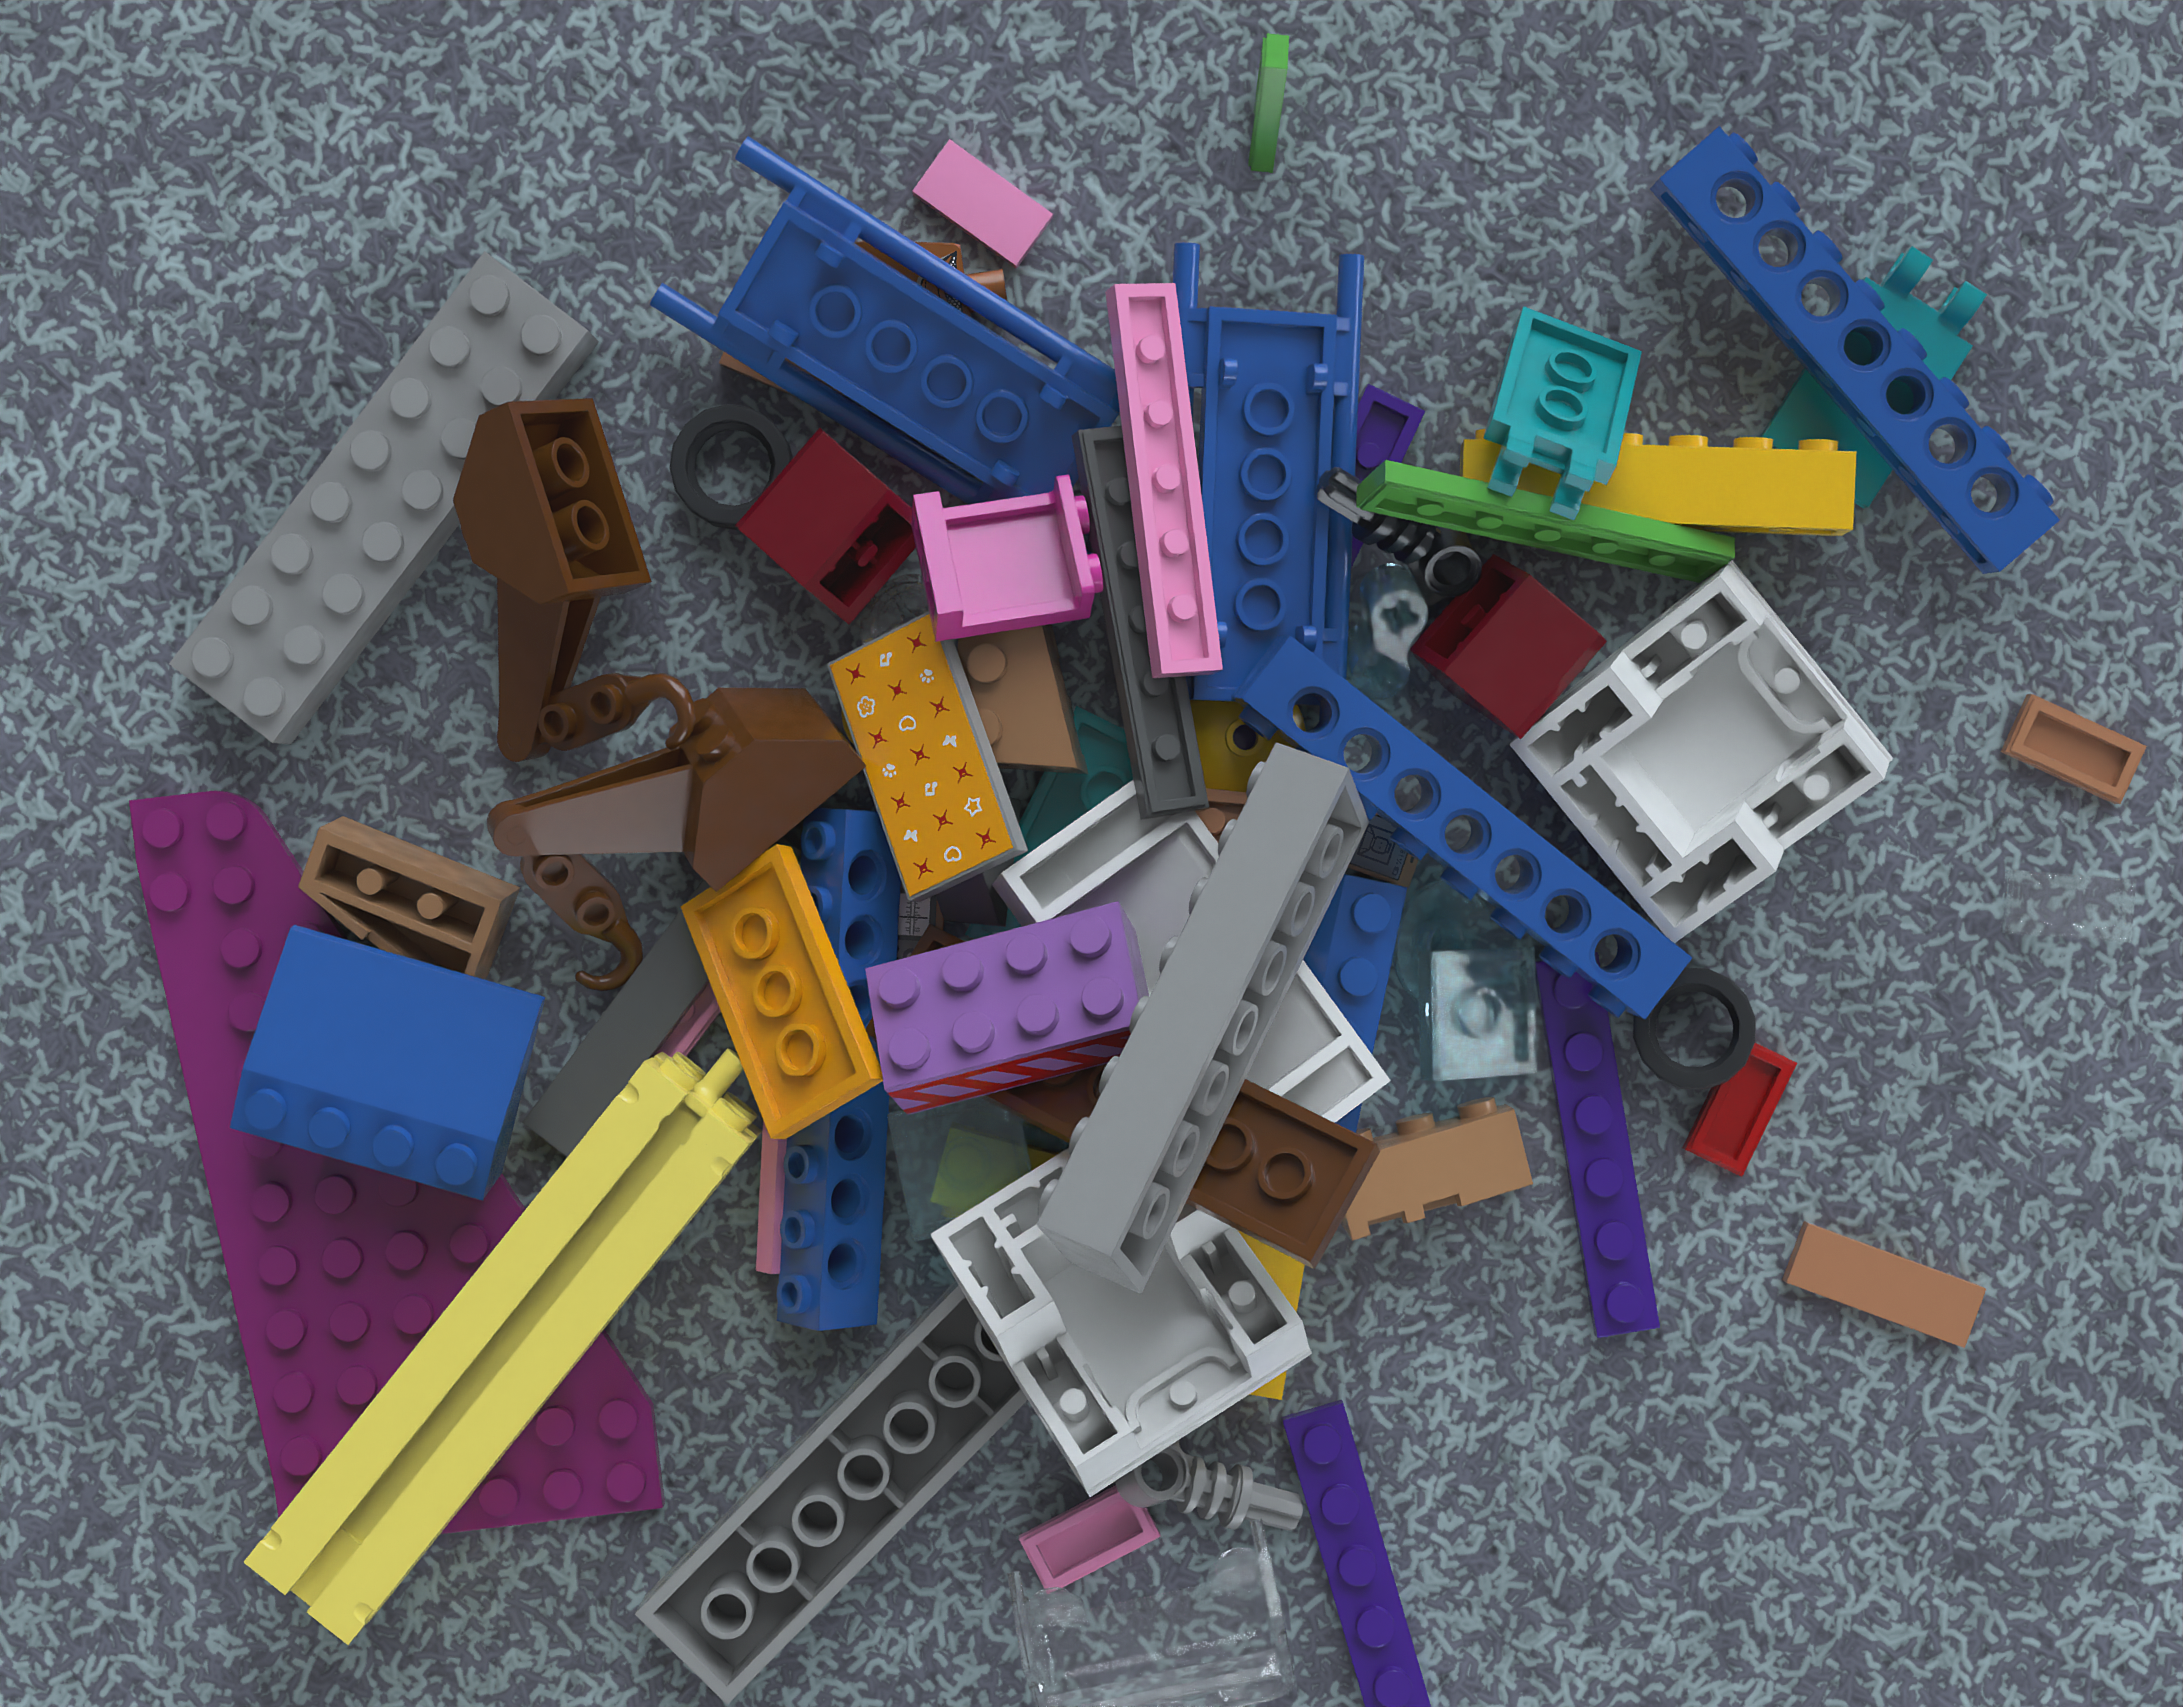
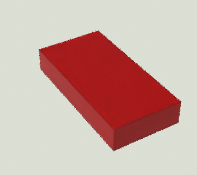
M1755 1043L1745 1066L1729 1081L1711 1087L1682 1148L1742 1177L1797 1062Z

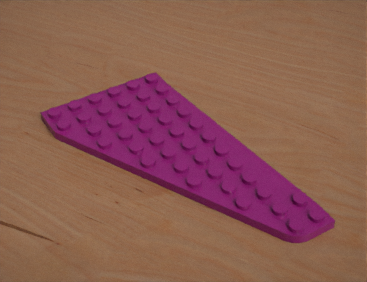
M206 791L129 800L137 869L275 1488L279 1518L526 1209L503 1174L500 1175L482 1201L230 1128L242 1068L290 928L293 925H297L348 940L335 918L298 888L304 871L268 816L251 800L228 791ZM605 1329L441 1534L664 1507L665 1498L654 1404Z

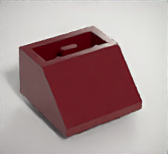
M821 428L813 434L735 525L798 583L848 625L916 548L911 525L912 508Z
M1493 554L1482 566V573L1476 585L1468 592L1456 596L1413 644L1409 651L1453 696L1519 739H1522L1575 677L1585 669L1589 661L1607 641L1597 630L1534 577Z

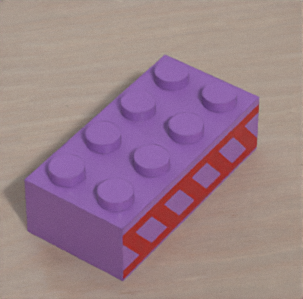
M1119 901L865 968L884 1090L907 1115L1107 1064L1112 1057H1120L1131 1035L1129 1024L1134 1008L1143 996H1149L1136 930Z

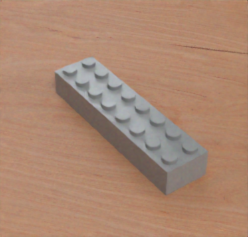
M484 251L176 653L169 665L270 742L291 745L459 526L460 522L453 503V497L479 415L506 402L555 400L599 341L581 324Z
M1277 742L1267 761L1259 762L1253 769L1247 785L1246 795L1248 799L1238 819H1231L1220 836L1218 843L1219 858L1209 878L1203 877L1196 884L1189 901L1190 916L1180 936H1173L1166 944L1159 963L1161 974L1150 997L1143 996L1135 1006L1129 1024L1131 1035L1120 1057L1114 1056L1107 1063L1099 1084L1101 1095L1090 1117L1082 1118L1075 1127L1069 1142V1154L1071 1156L1059 1180L1053 1179L1046 1186L1038 1205V1216L1040 1218L1036 1225L1070 1263L1142 1294L1369 824L1348 767Z
M956 1280L645 1594L635 1612V1615L727 1705L1028 1400Z

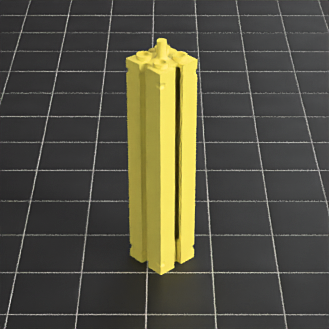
M727 1048L707 1074L696 1063L680 1052H676L672 1057H669L662 1051L655 1055L654 1058L651 1057L642 1063L625 1088L614 1098L273 1524L268 1534L245 1559L244 1563L284 1595L292 1591L311 1606L307 1610L310 1616L347 1645L351 1643L381 1609L399 1584L405 1579L734 1168L744 1153L762 1133V1130L752 1123L757 1114L746 1103L730 1092L723 1096L743 1071L736 1052Z

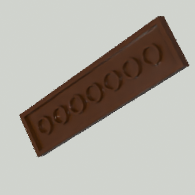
M929 924L910 956L966 941ZM872 1017L865 1029L868 1037L877 1043ZM1107 1064L983 1095L980 1098L1069 1143L1075 1127L1082 1118L1090 1117L1101 1095L1099 1084ZM1245 1079L1189 1194L1186 1204L1315 1269L1377 1159L1380 1150L1377 1143Z

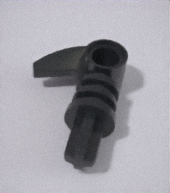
M1340 467L1326 470L1320 476L1315 496L1320 502L1353 521L1352 534L1354 538L1365 545L1376 543L1381 551L1387 554L1393 553L1396 560L1408 566V570L1403 577L1362 601L1370 618L1395 617L1420 611L1446 597L1462 595L1476 585L1482 573V563L1468 533L1361 510V508L1356 507L1357 486L1362 482L1361 480ZM1455 551L1454 554H1452L1450 557L1443 560H1437L1445 553Z

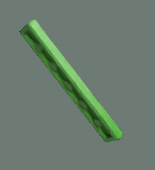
M1389 460L1381 463L1357 486L1356 507L1364 511L1698 583L1735 558V537L1582 503L1575 520H1571L1549 511L1553 499L1551 496L1516 489L1511 497L1487 488L1488 482Z

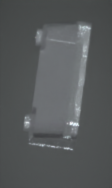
M1262 1519L1249 1522L1255 1550L1241 1547L1222 1553L1218 1557V1561L1208 1570L1209 1583L1086 1609L1081 1597L1070 1594L1068 1590L1060 1587L1040 1590L1032 1598H1029L1020 1571L1007 1573L1022 1670L1035 1707H1244L1275 1700L1293 1690L1296 1684L1283 1611Z

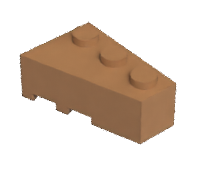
M1052 624L958 638L957 652L998 768L1089 774L1073 719L1074 712L1071 700L1067 695L1059 663L1060 656Z
M344 816L319 827L298 888L361 940L367 938L380 950L485 980L491 969L521 888Z
M1485 1097L1457 1105L1459 1113L1457 1117L1435 1122L1431 1112L1412 1115L1395 1122L1398 1132L1374 1138L1371 1128L1356 1130L1357 1134L1377 1143L1380 1153L1341 1222L1342 1227L1351 1240L1371 1235L1369 1225L1402 1217L1403 1223H1411L1426 1218L1424 1211L1457 1203V1206H1465L1532 1185L1533 1181L1515 1110L1507 1104L1496 1106L1494 1097Z

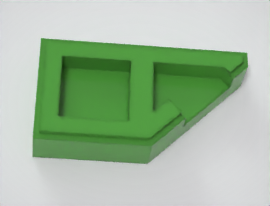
M1267 33L1266 38L1263 37L1248 166H1251V171L1273 173L1288 70V35Z

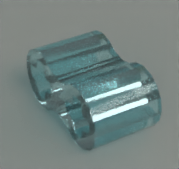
M1396 563L1379 565L1365 575L1360 584V598L1363 604L1362 615L1358 623L1348 633V669L1355 687L1373 700L1388 699L1404 689L1409 680L1410 673L1407 661L1408 648L1412 640L1422 632L1428 620V609L1413 574L1406 567Z

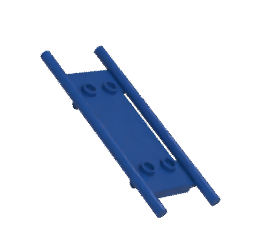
M748 136L739 148L735 159L790 195L783 202L717 314L718 317L664 283L657 289L649 305L968 505L1049 493L1054 489L1055 477L1062 475L1070 476L1073 488L1079 475L1071 436L1078 430L1111 427L1120 412L1115 369ZM857 238L862 239L1057 363L1054 370L855 244ZM785 358L789 359L790 361H792L793 363L797 364V365L800 366L801 368L805 369V370L808 371L809 373L813 374L814 376H816V377L819 378L820 380L824 381V382L827 383L828 385L832 386V387L835 388L836 390L840 391V392L843 393L844 395L848 396V397L851 398L852 400H854V401H856L857 403H859L860 405L864 406L865 408H867V409L870 410L871 412L875 413V414L878 415L879 417L883 418V419L886 420L887 422L891 423V424L894 425L895 427H897V428H899L900 430H902L903 432L907 433L908 435H910V436L913 437L914 439L918 440V441L921 442L922 444L926 445V446L929 447L930 449L934 450V451L937 452L938 454H940V455H942L943 457H945L946 459L950 460L951 462H953V463L956 464L957 466L961 467V468L964 469L965 471H967V472H969L970 474H972L973 476L977 477L978 479H980L981 481H983V483L979 482L978 480H976V479L973 478L972 476L968 475V474L965 473L964 471L960 470V469L957 468L956 466L952 465V464L949 463L948 461H946V460H944L943 458H941L940 456L936 455L935 453H933V452L930 451L929 449L925 448V447L922 446L921 444L917 443V442L914 441L913 439L909 438V437L906 436L905 434L901 433V432L898 431L897 429H895V428H893L892 426H890L889 424L885 423L884 421H882V420L879 419L878 417L874 416V415L871 414L870 412L866 411V410L863 409L862 407L858 406V405L855 404L854 402H852V401H850L849 399H847L846 397L842 396L841 394H839V393L836 392L835 390L831 389V388L828 387L827 385L823 384V383L820 382L819 380L815 379V378L812 377L811 375L807 374V373L804 372L803 370H801V369H799L798 367H796L795 365L791 364L790 362H788L787 360H785ZM1086 549L1087 554H1093L1091 551Z
M1187 242L1175 243L1173 283L1176 284L1192 422L1194 388H1202L1198 471L1223 666L1222 671L1213 675L1185 676L1189 699L1236 702L1231 696L1277 637L1291 635L1347 680L1353 521L1320 502L1315 496V490L1319 484L1320 476L1326 470H1331L1334 467H1340L1355 476L1364 255H1339L1336 315L1213 306L1197 308L1200 245ZM1305 694L1300 697L1295 705L1320 706V721L1322 710L1319 701L1311 694Z

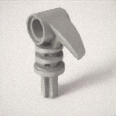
M1179 1440L1149 1459L1158 1465L1162 1473V1485L1158 1491L1151 1489L1144 1482L1141 1473L1142 1464L1115 1481L1121 1497L1133 1506L1146 1508L1167 1500H1174L1180 1513L1190 1514L1197 1507L1199 1517L1209 1520L1217 1512L1220 1525L1232 1530L1238 1529L1243 1520L1246 1519L1291 1531L1297 1527L1303 1512L1302 1500L1299 1494L1253 1482L1251 1468L1236 1464L1228 1474L1224 1464L1216 1461L1212 1462L1206 1469L1205 1462L1201 1457L1188 1455L1182 1451Z

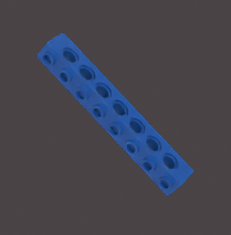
M1718 126L1661 176L1650 190L1982 574L2000 572L2060 521L2049 508L2054 503L2051 494L2035 477L2029 474L2022 477L2007 459L2011 455L2008 444L1995 430L1989 426H1984L1981 429L1965 411L1969 406V401L1960 388L1950 379L1942 377L1939 380L1923 362L1927 357V353L1921 343L1906 329L1901 328L1896 331L1881 313L1885 305L1877 292L1865 281L1859 279L1854 282L1838 264L1843 257L1833 241L1819 230L1812 234L1796 215L1800 211V206L1793 195L1779 182L1775 181L1770 185L1754 167L1758 162V158L1750 145L1734 132L1728 136ZM1732 187L1742 193L1746 201V211L1743 217H1728L1720 211L1716 202L1718 189ZM1762 236H1776L1785 243L1788 250V259L1785 266L1773 267L1763 261L1759 253V242ZM1806 284L1819 285L1827 292L1830 306L1825 316H1815L1804 308L1801 294ZM1849 332L1860 333L1870 342L1872 353L1866 365H1857L1846 356L1844 341ZM1893 380L1905 383L1913 393V405L1907 414L1895 412L1887 402V388ZM1935 429H1942L1948 432L1954 440L1955 452L1948 463L1936 460L1929 450V439ZM1979 477L1988 479L1994 485L1997 492L1996 503L1989 512H1984L1977 508L1971 497L1972 486Z
M1291 635L1277 637L1231 696L1232 699L1244 707L1238 716L1239 719L1269 741L1276 733L1297 750L1348 767L1344 760V748L1347 742L1359 734L1366 737L1372 749L1370 761L1364 768L1358 771L1350 769L1368 820L1371 821L1377 813L1396 828L1390 839L1419 861L1423 859L1426 853L1446 868L1440 875V878L1452 889L1470 901L1478 893L1493 905L1495 909L1489 917L1509 934L1521 940L1527 932L1545 948L1538 956L1554 970L1568 979L1577 972L1590 982L1594 987L1587 995L1613 1016L1619 1018L1626 1011L1646 1019L1691 961L1692 957ZM1305 694L1313 695L1319 701L1322 710L1320 721L1314 728L1308 731L1301 730L1293 719V707L1296 701ZM1413 775L1420 783L1421 797L1412 809L1403 811L1395 801V788L1402 778ZM1463 815L1470 824L1471 835L1468 842L1462 848L1452 850L1447 845L1445 830L1453 818ZM1513 855L1519 863L1520 875L1513 886L1502 890L1496 882L1495 871L1502 859ZM1563 895L1569 905L1568 917L1562 925L1551 929L1545 919L1546 907L1553 898ZM1613 935L1618 947L1616 957L1609 965L1599 967L1595 960V948L1602 938Z
M816 808L803 819L801 871L866 1028L873 1015L865 968L897 960L901 878L877 811ZM869 1038L880 1064L877 1043ZM883 1081L787 1138L786 1154L784 1157L783 1218L780 1224L782 1238L781 1263L777 1287V1321L817 1331L877 1325L889 1094L884 1090Z

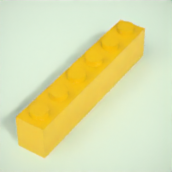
M1479 429L1475 432V439H1464L1462 442L1460 476L1489 483L1502 445L1484 439L1486 429ZM1624 433L1617 465L1607 485L1594 481L1589 492H1584L1581 503L1708 532L1843 536L1853 530L1857 451H1838V441L1828 439L1800 440L1798 450L1773 449V439L1764 437L1735 438L1733 447H1708V437L1699 435L1670 436L1669 445H1643V435ZM1529 462L1527 467H1523L1516 489L1553 497L1561 474Z

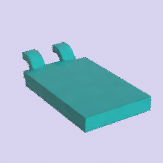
M1911 246L1905 254L1900 253L1880 285L1868 277L1862 280L1868 283L1882 299L1885 308L1881 313L1895 330L1898 331L1904 328L1921 343L1927 353V357L1923 362L1939 380L1942 377L1951 380L1973 347V345L1957 335L1976 313L1987 294L1969 282L1964 281L1959 288L1954 287L1939 311L1930 307L1910 294V292L1923 277L1933 259ZM1848 333L1844 341L1846 356L1857 365H1866L1872 353L1870 342L1860 333ZM1805 368L1760 436L1773 439V449L1798 450L1800 440L1828 439L1838 441V451H1857L1854 503L1863 509L1869 507L1892 472V468ZM1893 380L1887 388V402L1895 412L1907 414L1913 405V393L1905 383Z
M1523 306L1512 332L1483 437L1486 440L1502 445L1487 488L1512 497L1517 488L1523 467L1526 468L1530 462L1561 474L1549 511L1575 520L1584 492H1589L1594 481L1607 485L1616 468L1642 351Z

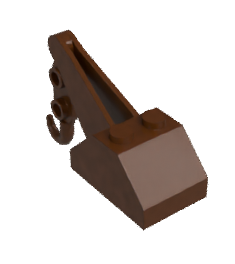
M593 398L506 402L479 415L453 497V503L472 562L497 578L499 670L497 743L501 753L510 761L520 762L545 756L551 746L561 751L581 748L629 729L650 703L660 698L670 701L677 714V727L674 733L666 739V747L672 750L684 744L693 731L696 716L694 702L689 690L679 679L665 673L648 674L643 677L610 673L597 676L571 687L601 597L625 594L652 582Z
M719 687L707 698L694 701L696 718L693 731L687 741L672 750L664 748L530 795L503 801L490 811L487 817V829L491 838L501 853L508 856H522L520 870L526 884L574 931L609 942L620 952V962L610 973L597 976L581 970L575 975L577 982L587 989L595 991L615 990L626 984L643 960L642 942L636 931L629 925L619 893L614 885L583 854L684 852L692 868L717 892L866 767V764L831 717L806 688ZM677 723L669 729L668 737L674 733Z

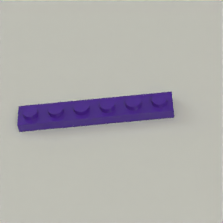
M1595 951V960L1600 967L1599 954ZM1543 960L1533 961L1594 1335L1597 1338L1660 1328L1608 1011L1587 995L1594 986L1577 972L1568 979Z
M1338 1400L1281 1417L1365 1707H1431L1343 1401Z

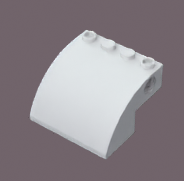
M1733 560L1660 614L1573 685L1546 710L1541 719L1530 728L1522 739L1515 737L1509 744L1657 927L1674 943L1776 872L1786 848L1885 779L1889 762L1893 759Z
M1067 1148L930 1235L1011 1374L1087 1494L1091 1497L1311 1355L1312 1352L1308 1345L1303 1321L1238 1230L1186 1203L1142 1294L1070 1263L1036 1225L1040 1218L1038 1216V1205L1043 1191L1051 1180H1059L1071 1156L1069 1148Z

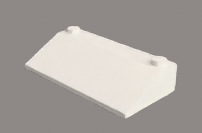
M1132 780L1007 868L992 885L1022 927L1119 901L1136 930L1150 997L1161 974L1159 963L1163 950L1173 936H1180L1190 916L1189 901L1192 892L1201 878H1209L1219 858L1218 842L1195 811L1141 820L1134 780ZM1302 960L1245 1079L1335 1123L1391 1080L1304 960Z

